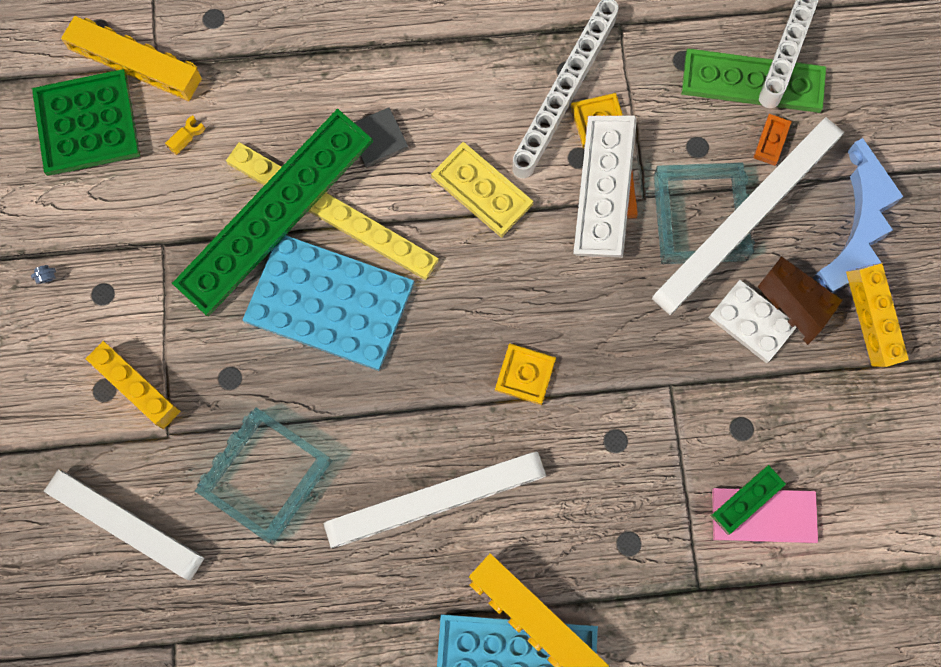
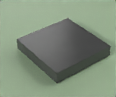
M390 107L354 122L373 140V143L360 155L366 168L409 150Z

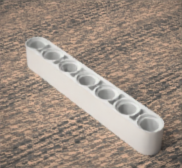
M795 0L759 95V101L762 106L775 108L780 103L819 0Z
M60 469L57 470L44 490L51 497L186 580L191 581L205 559L194 550Z

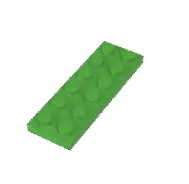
M687 48L681 95L762 105L759 101V95L773 59ZM795 63L787 88L776 107L820 113L823 109L826 66Z

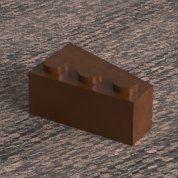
M782 256L758 285V288L777 310L781 308L788 316V323L792 328L796 326L805 336L803 341L807 345L823 330L843 301Z

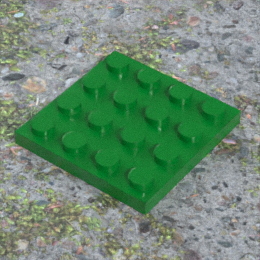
M124 69L32 88L43 169L47 176L140 157L127 73Z

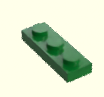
M767 465L710 516L727 535H730L781 490L786 483Z

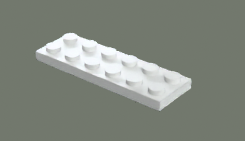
M588 116L574 244L575 256L623 258L637 122L635 116Z

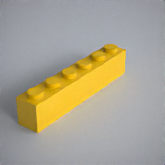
M74 16L61 37L69 50L112 69H124L127 75L186 101H190L202 80L197 66L193 63L179 61L168 52L164 54L158 52L149 44L145 43L142 45L137 43L132 37L128 35L123 37L107 26L102 28L88 18L81 19Z
M489 554L468 577L472 581L469 586L480 596L484 592L491 599L488 604L498 614L504 611L511 618L508 623L518 633L523 629L530 636L527 641L538 652L543 648L550 655L547 660L554 667H609L604 660L492 554Z

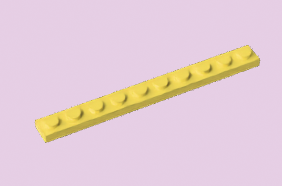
M240 142L226 159L228 165L262 185H265L281 168L278 164ZM327 193L308 211L424 280H427L439 261L434 255Z

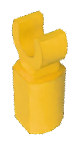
M193 115L186 120V126L181 127L165 142V145L175 155L180 153L193 140L195 135H200L205 130L202 123L197 127H192L197 122Z

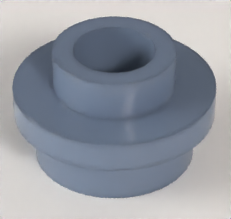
M49 265L35 268V273L31 275L32 280L35 279L36 284H43L56 279L54 274L56 270L55 268H49Z

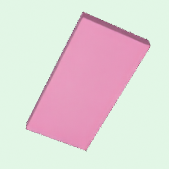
M713 488V512L739 489ZM779 490L730 535H727L713 519V540L818 543L816 491Z

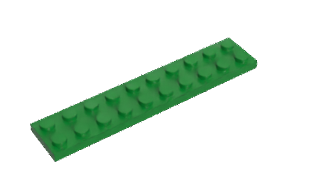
M337 108L172 284L201 312L209 317L373 143L372 138Z

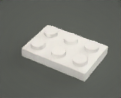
M741 280L736 283L708 317L766 364L797 328L796 326L792 328L788 323L789 318L784 313L777 310L771 303Z

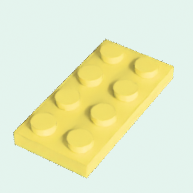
M464 142L431 173L432 179L501 238L530 209L534 202Z

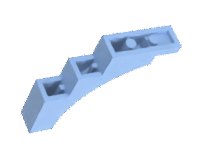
M863 138L856 141L848 150L851 162L857 165V169L850 176L855 197L854 222L850 236L837 258L813 277L815 281L833 294L849 285L846 271L881 263L871 245L885 238L893 230L881 212L891 208L903 198V195Z

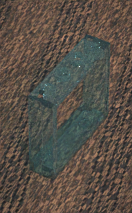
M743 162L663 165L656 167L654 187L661 264H684L696 252H674L668 181L731 178L734 208L736 210L750 196L749 193H746L748 175L744 171ZM751 233L738 245L739 249L733 250L723 262L747 261L754 253L755 240L751 239Z
M255 408L253 412L251 411L248 416L243 418V425L239 431L231 434L227 441L228 446L223 453L219 452L212 461V468L208 473H204L200 477L201 480L197 484L198 487L195 492L260 538L274 545L330 466L332 460L273 418ZM261 422L316 458L266 530L211 492Z

